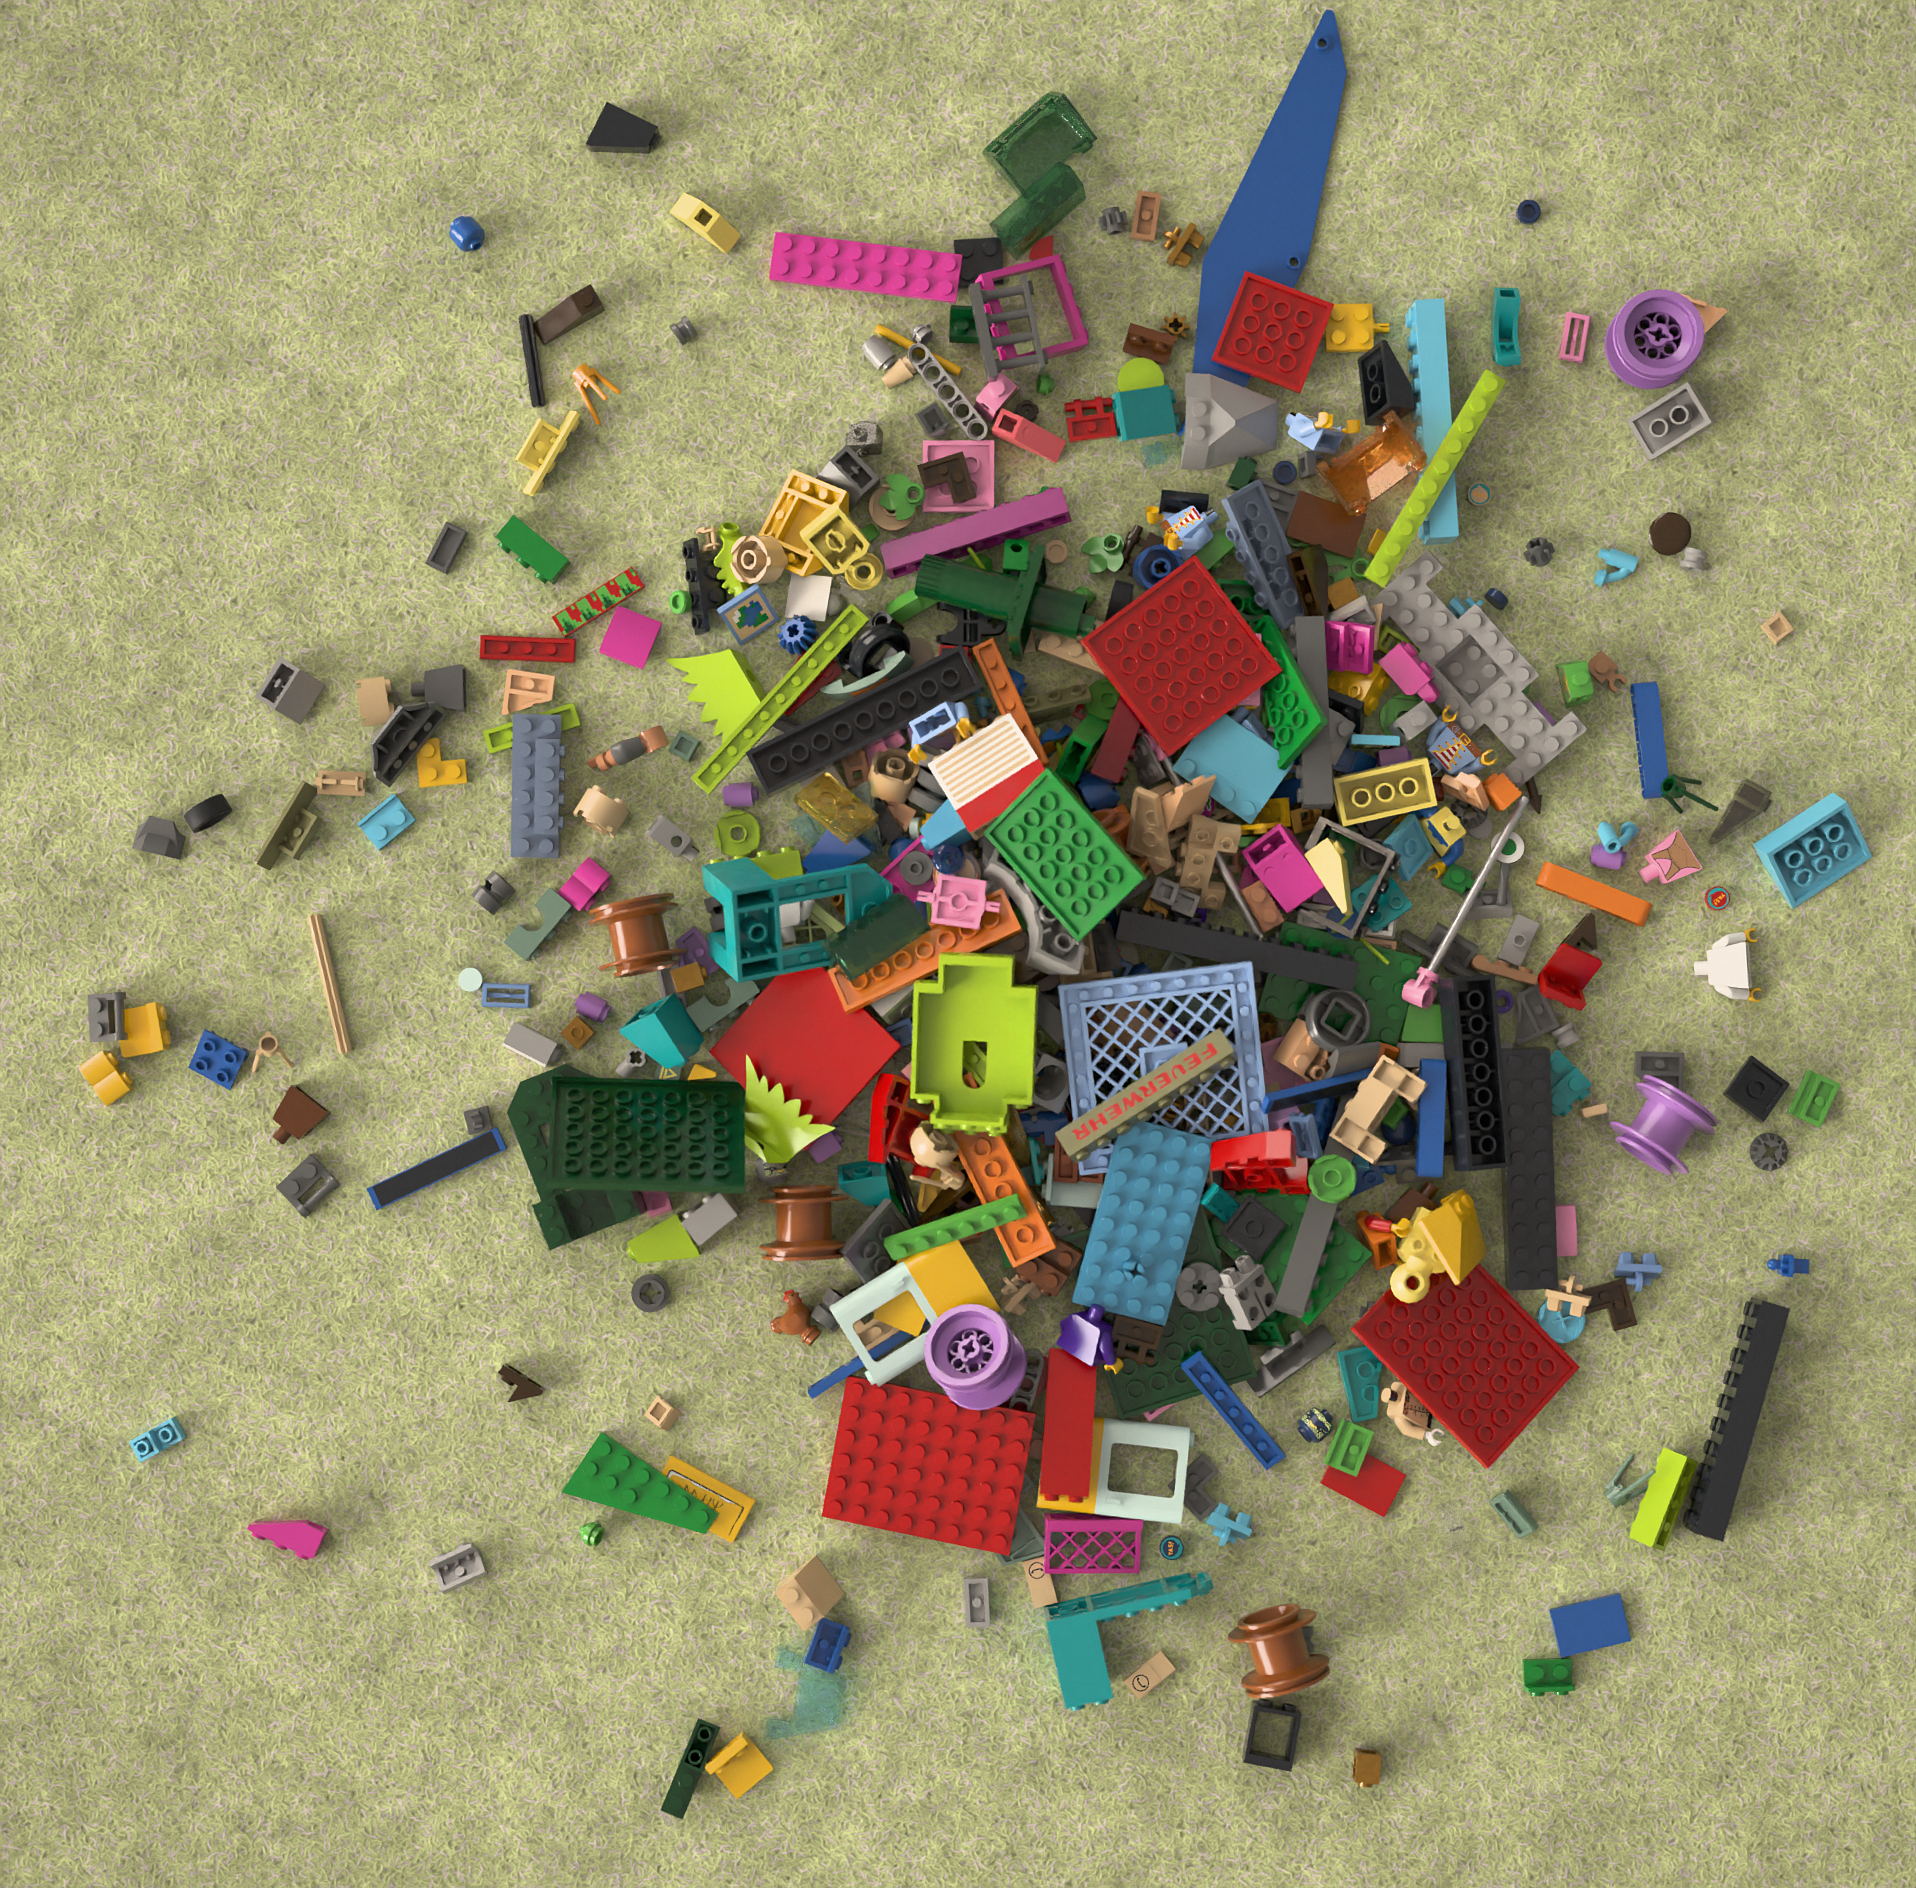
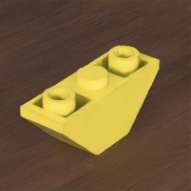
M686 193L681 196L670 211L671 214L725 254L730 252L741 237V234L719 213L701 200Z

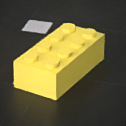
M1425 757L1332 777L1333 796L1339 825L1343 827L1437 806L1428 758Z

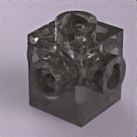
M860 421L849 425V433H846L845 441L859 457L881 455L883 431L877 422Z

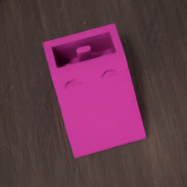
M1282 824L1275 826L1242 851L1253 871L1288 914L1325 887L1305 857L1304 850L1291 830Z

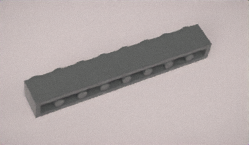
M1324 616L1295 617L1293 623L1289 625V638L1293 639L1294 648H1290V651L1328 721L1299 754V764H1296V779H1300L1301 788H1297V802H1301L1302 810L1331 809L1334 799Z

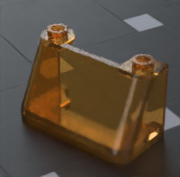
M1393 410L1383 417L1386 422L1382 425V428L1379 425L1376 426V431L1339 459L1334 457L1332 459L1333 464H1326L1323 461L1315 467L1320 479L1350 516L1354 514L1355 516L1361 515L1366 511L1370 503L1411 473H1417L1427 465L1425 463L1428 458L1427 454Z

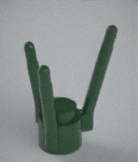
M1673 773L1671 776L1666 777L1661 784V791L1663 792L1661 797L1668 800L1679 814H1682L1683 810L1674 799L1682 798L1683 796L1714 811L1719 810L1713 804L1686 791L1684 783L1701 785L1702 781L1680 777Z

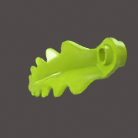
M723 522L717 532V535L723 541V547L715 557L714 565L722 568L717 574L718 579H726L722 587L724 589L729 588L728 593H735L734 596L736 597L747 590L748 587H751L750 583L741 582L735 577L730 562H733L732 547L744 535L739 531L737 524Z

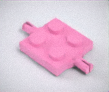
M938 874L937 886L933 893L918 891L919 896H917V901L931 903L933 909L931 923L980 930L981 918L984 912L999 913L1000 909L995 907H1000L1001 903L986 901L987 881Z

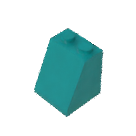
M1169 385L1118 392L1111 395L1119 443L1176 433V428L1180 427L1178 413L1173 412L1172 404L1176 403L1174 389L1170 390Z
M675 992L639 1009L619 1029L624 1037L666 1069L674 1066L680 1068L690 1061L689 1057L700 1050L698 1047L705 1040Z

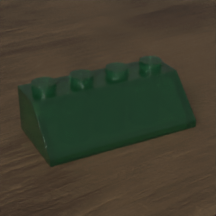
M1058 162L994 219L989 226L1014 260L1017 261L1038 240L1043 238L1086 199L1084 185L1070 166Z
M902 892L889 896L887 901L878 907L869 909L867 914L858 920L849 922L838 933L829 935L821 943V946L832 966L851 982L931 930V928L912 901Z

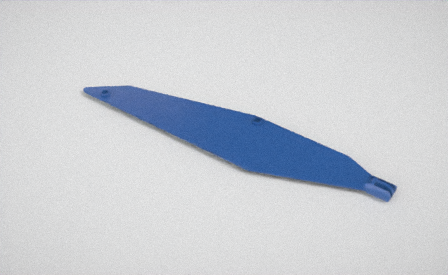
M1326 10L1323 13L1203 259L1192 373L1211 374L1245 388L1251 375L1211 361L1244 273L1248 271L1294 289L1307 263L1347 73L1335 13L1332 10ZM1318 42H1324L1325 47H1320L1318 45ZM1290 260H1295L1297 266H1292ZM1185 418L1177 433L1180 437L1185 430Z

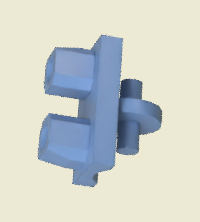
M1621 1252L1618 1258V1265L1614 1269V1277H1626V1284L1634 1285L1635 1292H1641L1643 1285L1650 1286L1651 1279H1657L1658 1274L1662 1273V1265H1658L1656 1254L1653 1253L1642 1254L1641 1264H1634L1633 1253Z

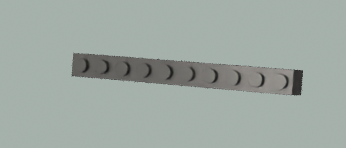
M1358 1091L1342 1095L1331 1132L1344 1114L1347 1102L1352 1098L1354 1099ZM1329 1135L1323 1156L1339 1155L1345 1160L1350 1161L1354 1169H1356V1164L1353 1163L1355 1155L1358 1154ZM1311 1191L1275 1302V1310L1300 1318L1304 1317L1305 1312L1310 1313L1314 1300L1310 1298L1312 1289L1317 1290L1321 1276L1317 1275L1320 1266H1325L1328 1253L1324 1251L1326 1245H1331L1335 1231L1331 1229L1334 1221L1339 1222L1342 1208H1339L1340 1202L1328 1203L1321 1201Z

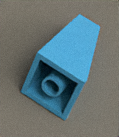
M949 799L919 829L923 835V838L920 839L927 852L932 850L936 856L973 839Z

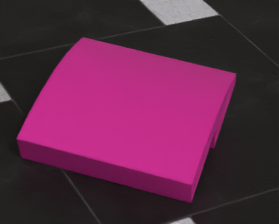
M617 606L599 653L643 670L662 627V622Z
M1325 621L1327 669L1339 672L1350 670L1364 674L1373 672L1375 626L1343 621Z

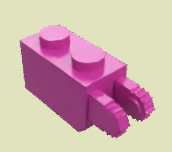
M1405 641L1399 643L1378 661L1406 695L1418 693L1426 703L1435 702L1441 695V691L1437 689V686L1432 681L1435 677L1432 674V667L1426 661L1422 662L1416 655L1418 653L1416 648L1411 643H1406Z

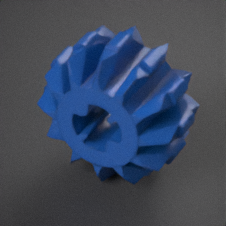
M794 614L792 620L786 618L785 626L780 625L782 632L777 634L781 640L780 646L786 649L789 654L802 656L804 650L808 651L810 646L814 645L816 642L814 638L819 636L816 624L804 615L800 617Z

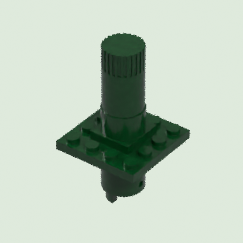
M1036 544L1035 550H1030L1027 559L1028 572L1021 571L1019 577L999 571H990L928 553L924 555L915 585V595L1008 621L1006 632L1008 633L1009 651L1012 652L1013 660L1022 662L1032 628L1077 640L1078 636L1085 638L1096 629V624H1094L1096 617L1085 614L1088 604L1087 595L1045 584L1048 576L1046 546Z

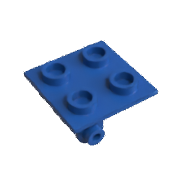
M205 1029L188 1068L231 1090L243 1061L245 1062L249 1057V1053L246 1052L247 1049L234 1045V1042H228L227 1038L223 1039L216 1035L214 1031L210 1032Z

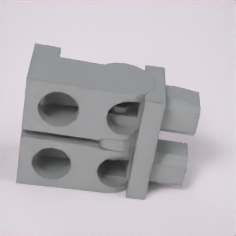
M1241 1255L1235 1260L1239 1269L1237 1272L1235 1268H1227L1220 1273L1223 1284L1219 1287L1221 1294H1224V1299L1231 1307L1235 1316L1233 1320L1235 1328L1253 1330L1266 1318L1265 1316H1269L1275 1310L1277 1294L1264 1273L1263 1265L1254 1264L1250 1255Z

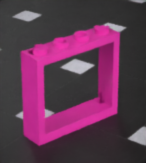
M1059 254L981 274L975 280V283L979 282L980 289L990 291L995 290L994 281L1049 267L1073 340L1042 348V350H1046L1048 359L1081 351L1089 344L1088 332L1086 328H1083L1081 322V310L1075 304L1073 298L1074 290L1072 285L1068 283L1066 266L1061 261ZM999 299L989 300L984 304L985 313L995 314L1003 312ZM1006 321L992 324V327H990L994 337L1011 335ZM1014 344L997 347L1001 360L1035 354L1034 351L1017 355Z

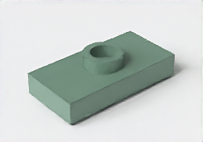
M1508 1489L1494 1496L1489 1501L1490 1505L1519 1539L1536 1531L1539 1527Z

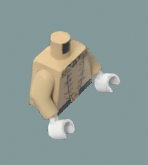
M1401 1381L1392 1383L1391 1389L1385 1388L1383 1390L1381 1399L1383 1402L1388 1403L1387 1415L1395 1420V1424L1404 1435L1420 1440L1426 1438L1433 1446L1441 1443V1441L1433 1438V1434L1443 1436L1444 1432L1442 1430L1434 1429L1432 1432H1428L1431 1429L1433 1414Z

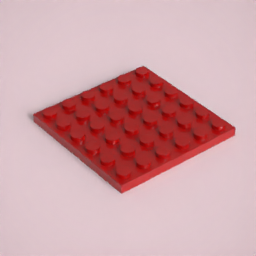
M1196 555L1080 641L1167 757L1282 671L1281 667Z

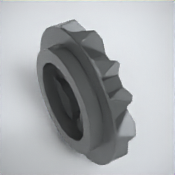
M1457 798L1454 803H1451L1450 811L1459 818L1460 824L1464 829H1473L1484 823L1488 816V808L1483 811L1472 806L1473 812L1465 815L1464 809H1469L1472 805Z
M1774 1133L1758 1135L1752 1141L1749 1150L1750 1158L1754 1165L1765 1171L1781 1168L1787 1161L1789 1152L1786 1141ZM1765 1145L1769 1148L1777 1147L1773 1151L1774 1158L1770 1156L1762 1157L1766 1152Z
M647 1274L638 1278L633 1284L631 1291L632 1300L636 1307L649 1313L661 1310L667 1304L670 1295L667 1282L654 1274ZM649 1283H651L653 1290L661 1291V1293L653 1297L652 1304L649 1296L640 1294L648 1290Z

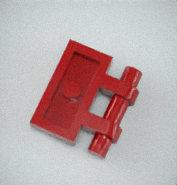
M1097 396L1092 400L1081 401V399H1074L1073 402L1064 403L1065 412H1075V417L1066 419L1069 443L1117 436L1114 412L1104 413L1103 408L1112 406L1111 397L1102 398V396ZM1096 409V414L1083 416L1082 410Z

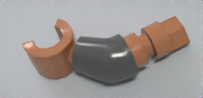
M655 726L643 731L638 737L613 744L607 752L595 756L586 763L591 768L599 767L602 771H606L618 764L624 765L642 756L644 751L647 754L669 745V741L662 726Z

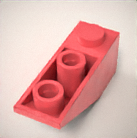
M1001 408L992 428L993 436L1056 464L1066 443L1065 440L1024 417Z

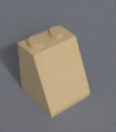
M817 1555L780 1581L775 1590V1594L803 1632L823 1618L845 1594Z

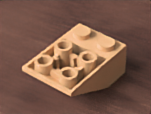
M1215 774L1208 778L1201 775L1191 781L1192 785L1184 783L1175 788V791L1160 797L1167 833L1189 823L1192 814L1201 815L1216 780Z
M1297 1018L1272 1056V1059L1306 1082L1311 1083L1322 1080V1077L1331 1068L1328 1058L1333 1053L1317 1046L1307 1032L1305 1021Z

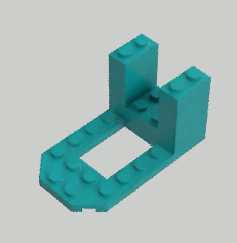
M748 857L702 865L704 889L723 905L725 930L707 933L708 953L738 983L847 962L878 947L895 930L893 886L866 863L776 880ZM844 894L846 936L782 948L779 906Z
M1199 1572L1197 1573L1198 1577H1191L1190 1573H1183L1043 1606L1065 1709L1070 1708L1071 1711L1084 1709L1086 1704L1095 1703V1705H1103L1109 1703V1699L1113 1698L1096 1620L1101 1619L1102 1623L1115 1620L1117 1615L1125 1614V1617L1138 1615L1139 1610L1143 1609L1157 1611L1163 1609V1605L1172 1603L1173 1606L1186 1604L1187 1599L1209 1594V1591L1214 1589L1209 1573Z

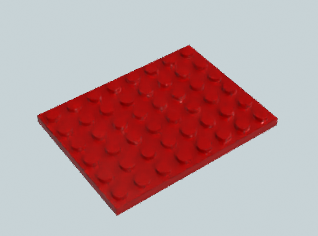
M1480 1263L1457 1285L1454 1284L1446 1269L1444 1273H1431L1429 1276L1430 1287L1428 1293L1418 1302L1407 1303L1401 1301L1394 1295L1390 1286L1351 1328L1352 1332L1485 1469L1490 1468L1580 1367ZM1410 1276L1406 1281V1285L1412 1290L1416 1287L1417 1283L1416 1279Z
M849 1375L845 1385L822 1517L1009 1556L1036 1413L1001 1405L984 1410L967 1409L954 1403L946 1394L888 1382L878 1387L876 1383L871 1385L868 1378Z

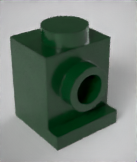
M1239 456L1226 486L1238 491L1247 484L1254 482L1258 474L1254 469L1258 462L1248 456L1244 458Z

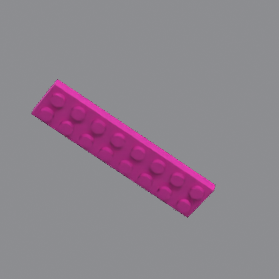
M775 232L769 279L786 283L957 304L963 255Z

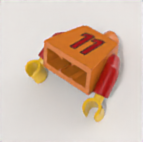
M1367 1210L1360 1211L1355 1217L1357 1220L1358 1238L1360 1243L1373 1254L1370 1261L1375 1270L1377 1271L1389 1265L1394 1266V1264H1397L1399 1267L1406 1263L1397 1257L1394 1232L1401 1238L1406 1237L1412 1230V1228H1408L1411 1222L1403 1218L1398 1224H1394L1393 1221L1384 1220L1379 1212L1369 1214Z

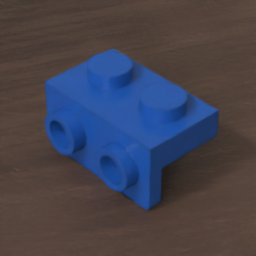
M821 1618L817 1623L803 1663L831 1674L835 1670H839L843 1660V1656H840L843 1646L847 1647L851 1639L850 1628L829 1619Z

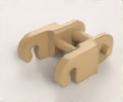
M715 526L696 530V534H706L707 545H704L699 550L700 554L716 551L717 547L720 546L716 539V532L719 529L715 528Z

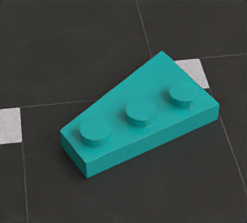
M1366 1345L1336 1352L1352 1422L1356 1423L1377 1418L1381 1360Z

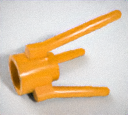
M584 363L572 373L573 378L576 380L574 385L582 395L595 423L600 425L601 422L583 387L586 389L592 387L603 400H607V396L596 384L597 379L617 394H620L621 391L600 375L594 367L590 368Z

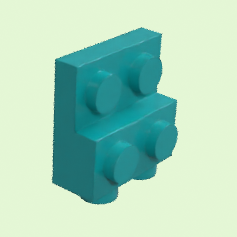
M1557 1049L1550 1055L1552 1115L1557 1117L1560 1114L1563 1117L1572 1110L1571 1103L1577 1098L1581 1101L1590 1094L1591 1091L1588 1088L1592 1084Z

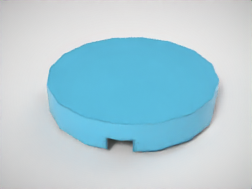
M1546 1300L1539 1308L1537 1323L1557 1343H1567L1578 1338L1584 1330L1585 1314L1582 1317L1571 1315L1572 1302L1564 1300L1560 1312L1548 1310Z

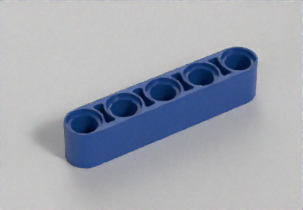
M1656 681L1631 684L1630 692L1631 695L1633 694L1631 696L1633 718H1636L1634 719L1636 742H1639L1636 745L1638 762L1641 765L1639 767L1641 789L1644 788L1642 796L1644 799L1661 798L1663 793L1661 791V784L1668 777L1659 689Z
M1421 1058L1419 1078L1428 1085L1418 1099L1416 1176L1441 1178L1444 1152L1446 1060Z

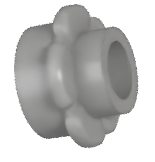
M917 325L912 331V341L924 345L929 343L934 336V332L930 329L931 325Z

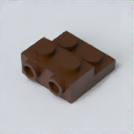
M1053 1233V1238L1057 1244L1056 1248L1018 1265L1015 1270L1019 1273V1279L1028 1284L1031 1282L1040 1286L1039 1291L1048 1297H1051V1295L1056 1297L1060 1293L1083 1255L1082 1251Z

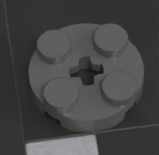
M1193 1262L1180 1271L1176 1281V1293L1184 1306L1195 1311H1205L1215 1307L1222 1298L1223 1294H1221L1219 1287L1223 1284L1218 1270L1211 1264ZM1198 1280H1202L1203 1284L1207 1285L1206 1289H1202L1201 1293H1198L1197 1289L1193 1288V1284H1197Z

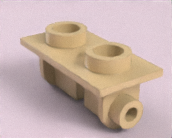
M318 770V776L315 777L317 794L365 797L366 773Z

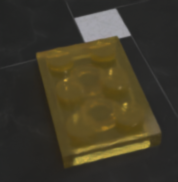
M826 771L796 793L793 799L796 804L846 845L873 825L879 817L874 810Z

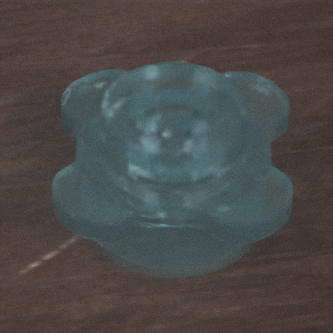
M1157 441L1154 445L1142 446L1141 453L1144 455V465L1146 467L1152 468L1153 465L1166 463L1167 456L1163 453V443Z

